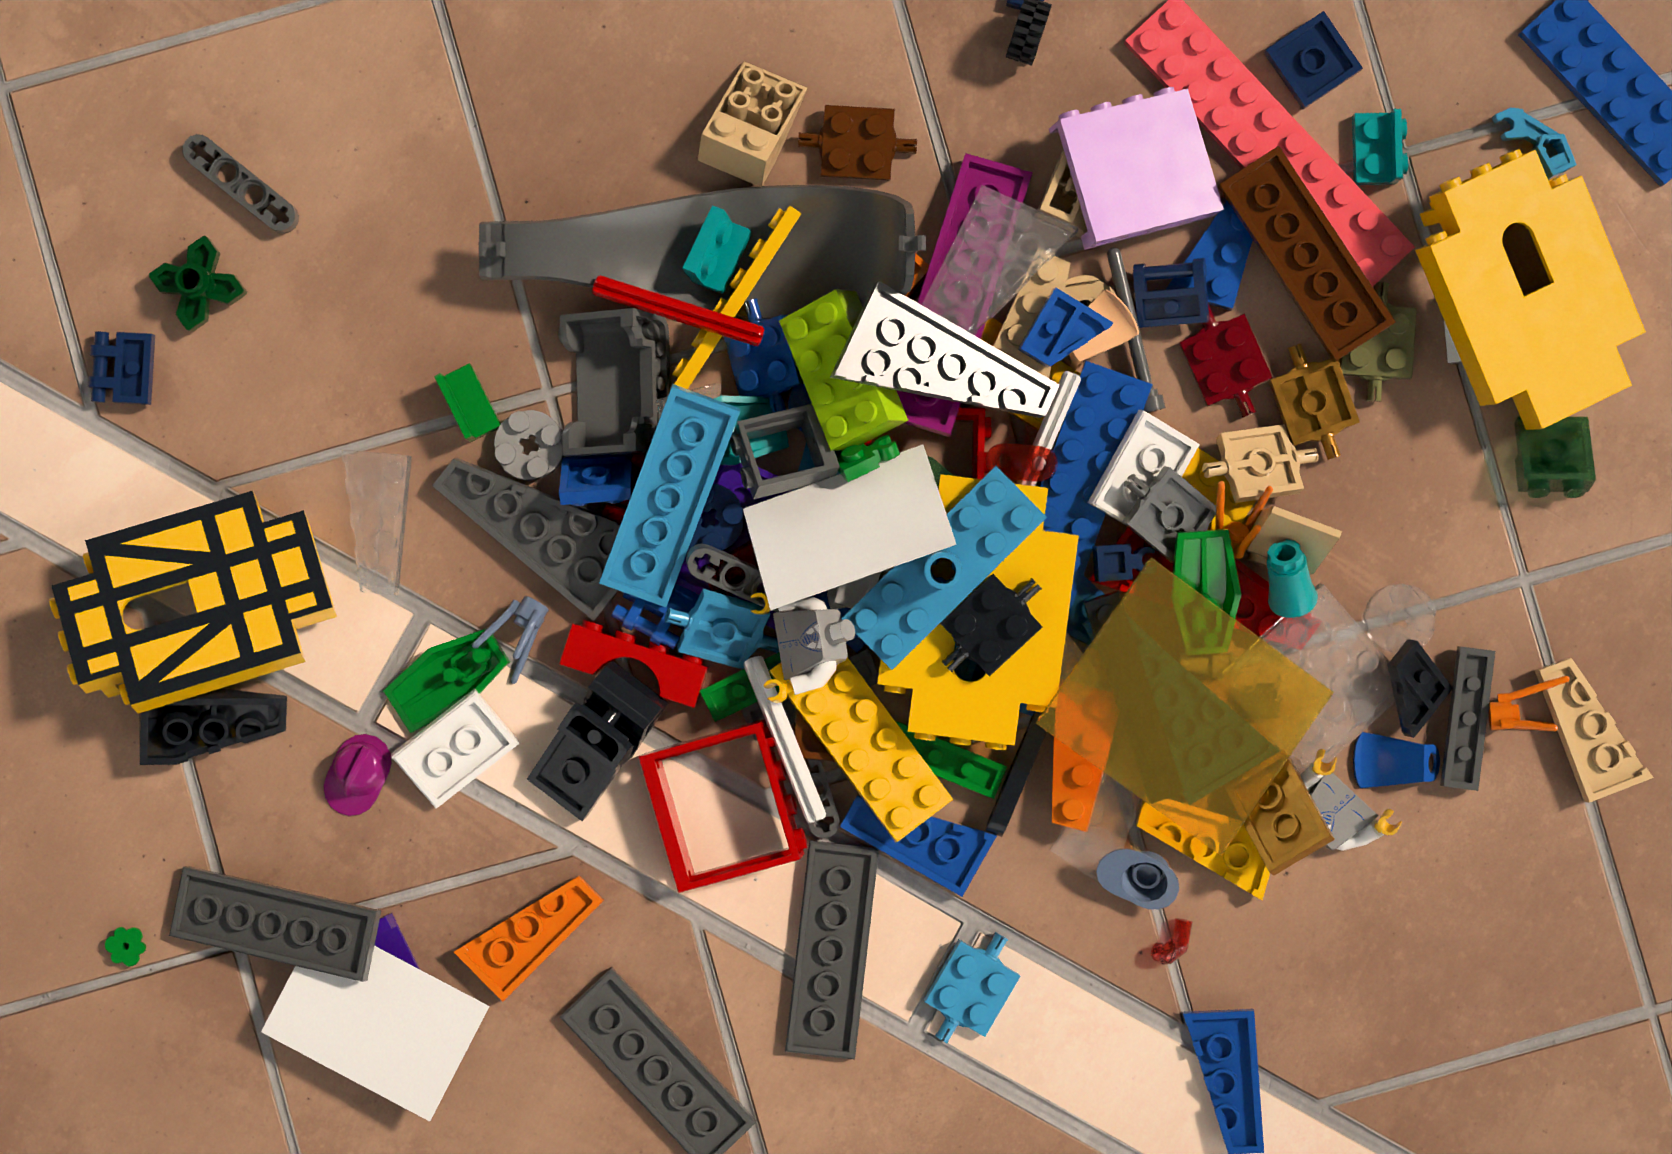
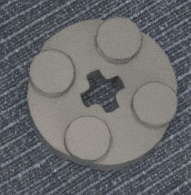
M535 410L514 412L501 423L494 439L495 457L507 473L518 479L532 481L543 478L553 473L561 464L562 458H564L563 446L561 444L562 431L556 421L542 412ZM530 436H535V443L539 445L538 451H531L529 455L523 454L524 447L520 445L523 439L528 440Z

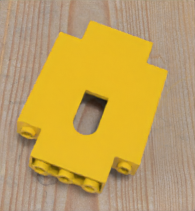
M1520 148L1500 156L1501 163L1494 167H1491L1490 162L1470 170L1471 177L1464 181H1461L1458 176L1439 185L1441 191L1429 196L1431 209L1419 215L1424 227L1440 223L1443 231L1425 238L1427 245L1415 251L1479 405H1495L1512 397L1525 429L1534 430L1546 428L1632 386L1616 346L1646 331L1582 175L1568 179L1567 175L1563 174L1548 180L1536 150L1522 154ZM1513 223L1522 224L1529 230L1551 282L1525 296L1521 291L1502 243L1505 229Z
M940 474L939 493L946 514L982 479ZM1015 484L1045 515L1048 488ZM1043 521L966 597L968 598L992 574L1007 588L1015 592L1020 590L1030 578H1033L1036 583L1026 593L1037 584L1042 588L1026 604L1031 614L1043 628L991 676L985 673L978 680L966 681L961 679L955 671L951 672L947 668L953 663V660L947 666L942 663V660L954 651L955 641L952 635L940 623L893 670L880 659L877 684L885 685L884 691L905 694L906 688L913 689L908 732H915L914 738L935 741L936 735L950 737V743L971 745V740L986 742V748L1006 750L1007 745L1015 746L1020 703L1027 704V710L1036 712H1048V707H1056L1078 535L1044 531ZM940 558L937 564L931 566L932 573L936 578L942 577L948 580L956 573L952 569V561L947 558Z

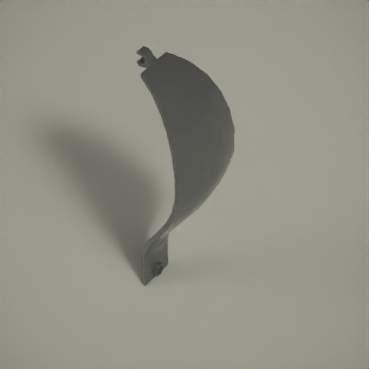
M775 185L736 188L693 194L561 219L481 222L479 224L478 242L479 277L482 280L560 281L593 288L595 279L601 275L713 311L721 297L727 301L734 291V288L729 285L738 270L742 268L747 271L754 259L748 255L759 238L766 241L773 231L768 224L777 210L780 208L785 211L788 206H791L802 214L745 300L758 299L762 319H770L779 315H790L835 289L856 291L863 307L873 284L877 281L884 283L905 296L911 291L914 280L915 252L926 251V235L915 236L914 210L910 202L897 195L878 190L826 185ZM712 205L724 209L733 223L750 229L752 233L724 293H718L693 283L682 269ZM744 304L734 318L748 320Z

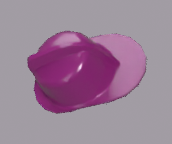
M368 734L355 735L346 740L337 751L327 772L323 787L327 802L338 813L348 816L360 815L369 810L377 800L392 765L391 752L387 745L378 737Z

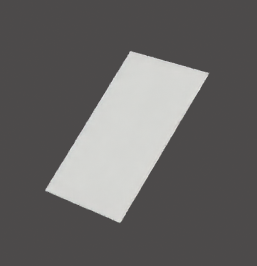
M923 444L900 452V455L894 459L879 462L880 468L850 482H847L839 474L743 509L770 610L956 545Z
M374 946L368 980L364 982L295 966L261 1032L430 1121L489 1006Z

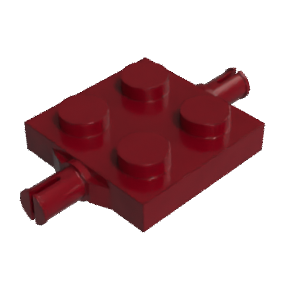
M1208 303L1210 321L1202 323L1204 328L1196 335L1179 342L1206 406L1208 407L1221 400L1235 399L1243 418L1249 415L1247 409L1250 414L1256 412L1248 392L1256 385L1273 377L1245 313L1228 321L1216 322Z

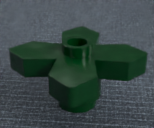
M206 236L200 237L188 246L186 264L179 267L163 263L149 273V278L159 292L181 295L176 316L185 329L190 332H194L208 322L210 299L232 305L247 294L246 289L234 274L215 273L220 252L211 239ZM199 280L198 285L195 287L196 281Z

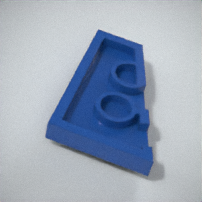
M1226 201L1223 205L1224 210L1217 213L1184 263H1192L1193 259L1205 258L1208 303L1231 311L1234 307L1253 239L1228 201ZM1193 277L1173 278L1166 289L1194 287Z

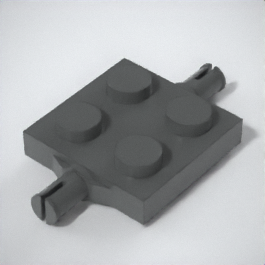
M1164 466L1148 485H1145L1135 474H1131L1127 477L1130 481L1125 480L1124 486L1131 490L1138 498L1122 523L1171 564H1174L1177 532L1208 530L1209 523L1216 515V506L1171 467Z

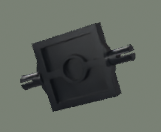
M992 574L940 623L952 635L957 646L951 654L942 660V663L947 666L957 657L947 667L953 672L968 658L976 662L991 676L1043 628L1031 614L1026 604L1042 588L1037 584L1026 593L1036 583L1033 578H1030L1020 590L1015 592L1007 588Z

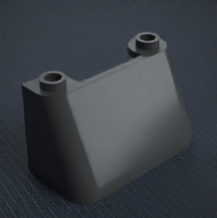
M635 308L560 315L559 340L566 350L576 353L578 421L569 422L561 433L563 456L646 455L671 389L669 327L666 319Z

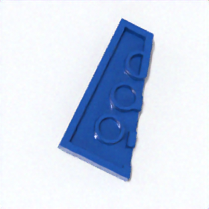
M858 795L840 824V827L961 897H963L997 835L931 816L900 841L895 842L863 798Z
M1254 1009L1184 1011L1183 1016L1190 1032L1194 1050L1203 1072L1228 1154L1264 1153Z

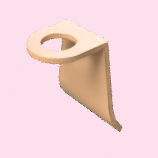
M1104 290L1088 307L1112 321L1113 324L1109 329L1071 352L1069 355L1072 362L1066 356L1061 360L1070 366L1073 371L1079 368L1082 361L1119 346L1139 334L1137 323L1128 307L1108 290Z

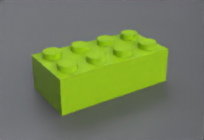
M840 289L833 290L779 320L830 450H844L852 445H861L908 421L896 390L830 378L863 308L856 291Z

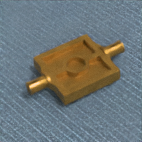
M1302 343L1288 347L1287 349L1290 352L1295 368L1291 369L1287 374L1271 379L1268 382L1282 422L1286 426L1289 440L1294 446L1307 441L1321 440L1327 460L1341 456L1334 436L1344 428L1356 425L1360 421L1339 361L1333 362L1332 359H1328L1322 362L1308 363Z

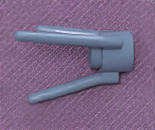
M524 596L521 603L513 600L509 608L473 642L472 647L478 648L513 614L516 615L513 622L525 630L513 653V658L518 659L511 677V683L515 684L519 679L538 630L543 624L549 609L529 596Z

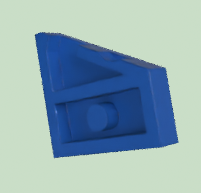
M1055 287L1050 292L1018 350L1048 368L1088 343V341L1103 331L1109 329L1113 322Z

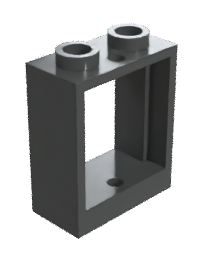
M812 404L737 421L733 434L730 437L732 452L734 456L740 457L743 468L740 469L742 483L745 489L750 488L753 499L805 487L835 476L840 467L835 451L830 450ZM801 427L815 468L762 480L749 439Z

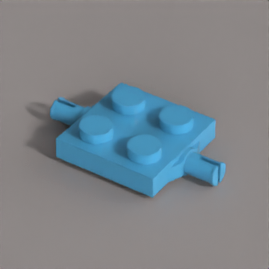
M703 589L695 606L689 613L668 608V612L665 614L666 623L684 627L677 642L678 652L744 669V662L758 648L775 653L779 652L777 638L763 634V629L770 617V612L764 615L751 612V610H762L764 608L758 604Z
M995 932L986 950L974 948L958 939L923 999L925 1003L939 1010L946 1018L935 1035L940 1040H943V1042H949L958 1025L968 1027L986 1037L1021 977L1019 973L1005 966L998 958L1008 941L1006 937Z

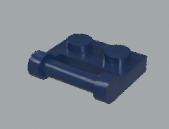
M1205 258L1193 259L1192 263L1146 267L1145 263L1134 264L1133 278L1139 328L1210 321ZM1183 277H1193L1194 287L1147 291V281Z

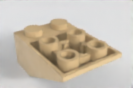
M744 61L701 134L698 161L762 187L778 158L807 92V88Z

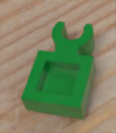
M885 435L875 440L869 446L863 443L845 448L840 455L836 456L840 466L838 472L847 482H850L880 468L879 462L888 461L900 455L896 442H891L890 436Z

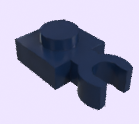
M1131 544L1092 546L1095 582L1133 579L1132 569L1146 574L1156 571V567L1144 566L1142 563V557L1146 553H1155V549L1152 547H1139L1131 553Z

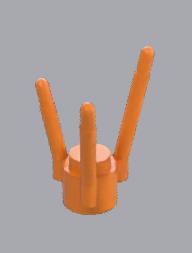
M1223 481L1218 482L1214 530H1229L1234 559L1243 558L1246 549L1260 532L1261 526L1258 524L1252 530L1251 528L1273 491L1271 486L1265 489L1245 525L1240 522H1231L1223 527L1225 483Z
M1562 676L1511 693L1497 694L1498 702H1489L1490 730L1525 729L1557 731L1558 726L1555 723L1520 720L1519 705L1511 704V701L1567 683L1570 678Z

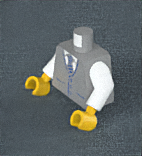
M753 594L750 598L762 597L765 600V607L762 610H751V612L760 615L768 614L771 610L766 594ZM813 596L779 607V612L773 613L784 680H790L791 682L783 684L776 679L766 681L763 686L764 688L770 689L779 686L780 689L775 697L767 698L771 702L781 703L785 701L788 693L791 692L797 695L823 687L836 671V666L847 659L846 641L852 640L855 636L853 623L848 619L842 620L838 609H827L825 602Z
M1318 750L1314 763H1311L1301 773L1300 777L1335 838L1325 847L1332 851L1335 849L1344 851L1367 845L1384 834L1391 836L1397 833L1402 821L1396 825L1388 824L1386 819L1392 816L1394 811L1387 809L1383 812L1379 821L1375 820L1378 815L1333 773L1337 758H1333V761L1330 763H1324L1321 760L1324 757L1325 750Z

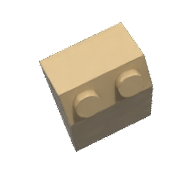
M1272 506L1261 511L1251 528L1252 530L1257 524L1261 526L1260 532L1248 546L1245 553L1250 554L1249 561L1267 567L1269 547L1286 539L1294 540L1300 544V550L1307 559L1309 574L1312 575L1339 540L1342 531Z

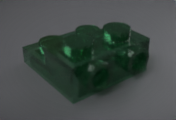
M1518 416L1514 423L1518 451L1515 459L1518 492H1528V496L1532 498L1546 497L1550 492H1563L1566 498H1578L1583 496L1585 492H1589L1596 481L1588 417H1566L1543 429L1526 430L1521 417Z

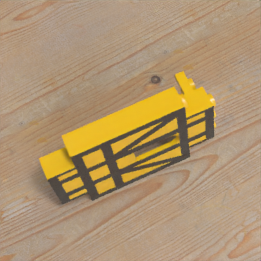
M253 491L85 540L88 552L83 554V559L89 574L52 585L54 598L49 599L55 619L60 618L63 630L58 632V636L64 652L69 651L72 663L67 665L72 684H78L86 694L100 689L108 698L121 694L124 704H130L138 714L304 663L306 661L296 629L337 617L311 527L304 510L264 522L259 502ZM189 583L197 613L141 630L132 629L124 623L123 610L131 600Z

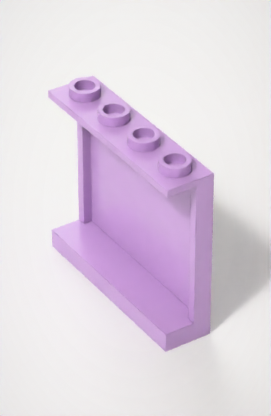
M1168 87L1156 91L1154 97L1143 99L1142 94L1134 95L1122 100L1123 104L1112 106L1111 102H1105L1091 107V112L1080 114L1079 110H1071L1058 116L1059 120L1049 128L1050 134L1059 132L1088 232L1081 236L1084 250L1208 219L1224 210L1188 89L1175 91L1174 87Z

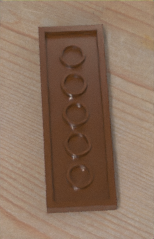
M1277 146L1219 184L1218 188L1333 362H1336L1396 323L1280 146Z

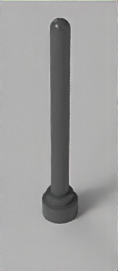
M1111 248L1107 252V258L1116 295L1130 310L1139 330L1121 252L1118 248ZM1139 330V334L1128 341L1136 377L1139 380L1153 384ZM1153 385L1144 407V411L1147 413L1166 408L1163 394L1159 395L1158 389H1154Z

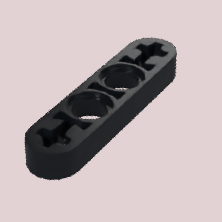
M1048 708V712L1034 711L988 819L986 831L1000 837L1003 836L1048 731L1054 710Z

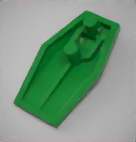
M1229 530L1177 532L1170 600L1184 653L1186 655L1227 652L1241 598Z
M486 629L428 648L383 690L410 733L430 724L474 688L481 694L510 663V660L493 634L476 649L472 647V644Z

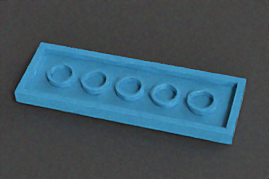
M672 384L599 584L663 607L667 606L738 419L739 408Z

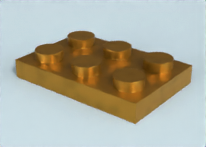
M1284 749L1223 785L1265 866L1273 876L1335 840L1288 753Z

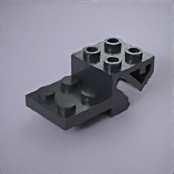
M612 661L604 667L588 686L583 705L575 703L557 728L559 731L527 780L579 820H585L622 765L634 756L669 703Z

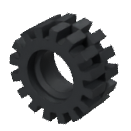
M1040 0L1023 1L1006 58L1030 66L1033 65L1052 4Z

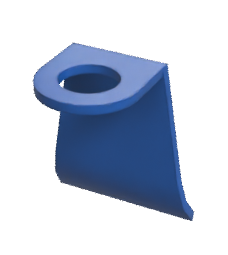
M1366 732L1359 733L1353 755L1354 777L1359 788L1431 782L1438 776L1440 755L1436 745L1420 744ZM1432 753L1434 763H1433V769H1432V771L1430 772V770H1429V757H1430V754Z

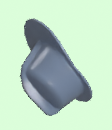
M1116 849L1107 853L1099 861L1096 869L1098 881L1104 889L1146 909L1159 910L1169 906L1176 900L1179 892V881L1174 871L1162 856L1152 851L1139 852L1132 849Z

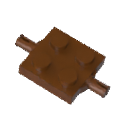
M825 105L824 123L820 134L799 132L798 138L805 140H798V147L819 148L822 158L821 177L891 180V163L895 153L916 154L917 147L911 146H917V139L896 138L894 130L895 109Z

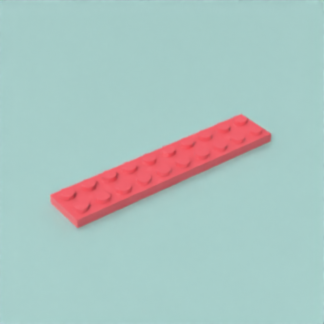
M1168 0L1125 40L1124 45L1165 88L1174 87L1175 91L1188 89L1198 123L1241 169L1247 167L1277 146H1280L1372 287L1415 248L1183 0Z

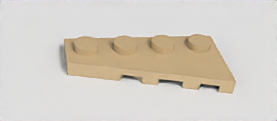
M1566 658L1535 670L1539 683L1562 676L1570 678L1567 683L1543 690V694L1554 723L1558 726V734L1584 802H1593L1654 778L1647 767H1643L1635 755L1636 751L1630 742L1625 741L1615 726L1616 722L1610 713L1606 712L1596 698L1597 694L1572 658Z

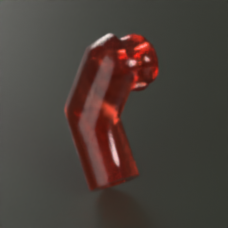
M1175 918L1172 938L1165 944L1155 943L1151 949L1153 960L1160 961L1163 965H1168L1185 954L1189 946L1193 921Z

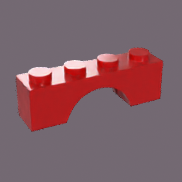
M583 619L581 625L572 624L559 664L596 675L612 660L622 657L634 658L645 663L654 672L659 683L660 697L693 708L696 707L700 690H702L709 668L708 666L701 665L702 658L684 653L682 658L668 654L670 647L662 644L659 646L651 641L649 646L646 647L635 643L637 636L616 630L615 636L601 632L603 625Z

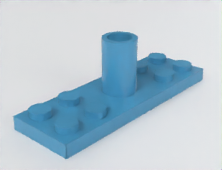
M997 466L947 513L956 545L893 567L841 618L842 620L848 619L853 623L855 633L891 670L1047 518ZM940 558H947L952 561V569L956 573L948 580L942 577L936 578L932 573L931 566L937 564Z

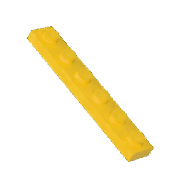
M788 206L785 211L780 208L777 210L768 224L773 231L766 241L759 238L748 255L754 259L747 271L742 268L738 270L729 285L734 288V291L727 301L721 297L713 311L731 317L736 316L802 213L791 206ZM700 329L691 343L696 348L689 360L682 357L672 375L677 377L674 382L675 385L685 389L690 387L722 335Z

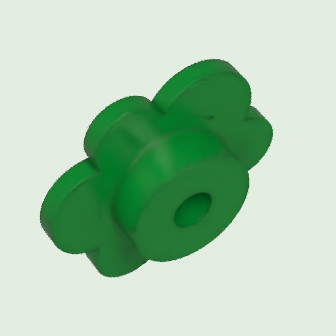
M119 927L114 931V936L106 939L105 949L112 953V962L116 964L123 962L126 966H134L139 962L140 954L146 951V944L142 942L143 934L139 928L133 927L127 930L124 927ZM125 943L129 944V948L125 947Z

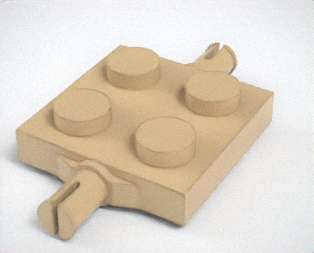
M1285 424L1220 433L1216 438L1221 461L1204 463L1202 471L1205 472L1203 474L1205 478L1224 475L1229 482L1235 503L1259 500L1268 486L1273 488L1269 498L1299 494L1304 489L1299 473L1300 464L1316 463L1318 461V453H1316V448L1296 450L1289 440Z

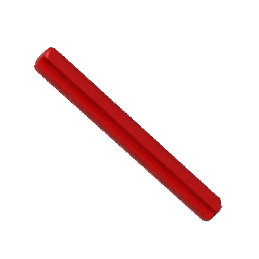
M598 276L593 284L592 293L595 296L753 346H759L764 335V328L762 326L605 276Z

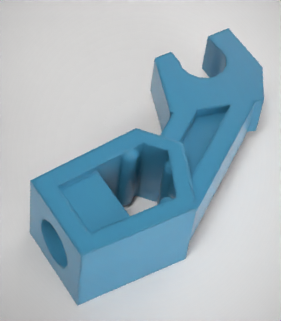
M1510 107L1491 117L1494 124L1502 120L1510 124V131L1500 136L1502 141L1525 139L1533 144L1531 151L1536 150L1547 179H1551L1577 165L1565 135L1559 134L1525 113L1523 109ZM1553 144L1558 155L1549 158L1543 145Z

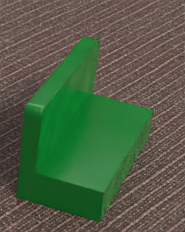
M470 363L445 376L441 373L434 376L466 440L473 442L501 426L496 412Z

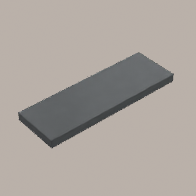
M809 840L785 1052L855 1060L879 855L878 848Z
M184 866L169 936L364 982L368 980L381 910L200 868Z
M613 967L560 1016L569 1028L688 1154H724L756 1123L757 1120Z

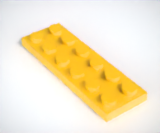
M848 657L836 666V671L823 687L794 695V692L788 693V699L799 711L806 723H808L814 734L825 746L826 750L895 842L900 841L953 800ZM781 662L769 671L774 679L783 684L791 682L790 680H784Z

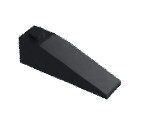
M220 688L139 713L140 765H177L187 762L188 758L209 752L210 755L221 751V748L239 742L249 743L286 731L287 696Z

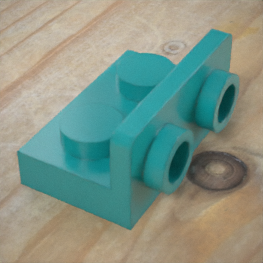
M1393 109L1390 113H1355L1352 116L1353 180L1356 185H1395L1403 179V174H1407L1408 156L1407 153H1403L1402 140H1405L1407 136V120L1402 118L1401 109Z
M712 205L682 269L693 283L718 293H724L752 235L750 229L733 223L724 209Z

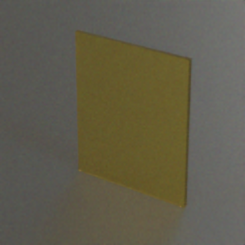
M1150 558L1046 709L1038 717L1036 724L1222 856L1334 692L1157 561Z

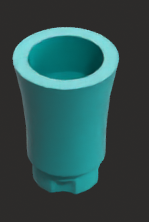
M1286 539L1283 542L1274 543L1267 552V570L1269 575L1268 605L1275 614L1282 617L1295 618L1303 616L1315 607L1318 600L1317 591L1309 574L1306 556L1300 550V544L1294 540Z

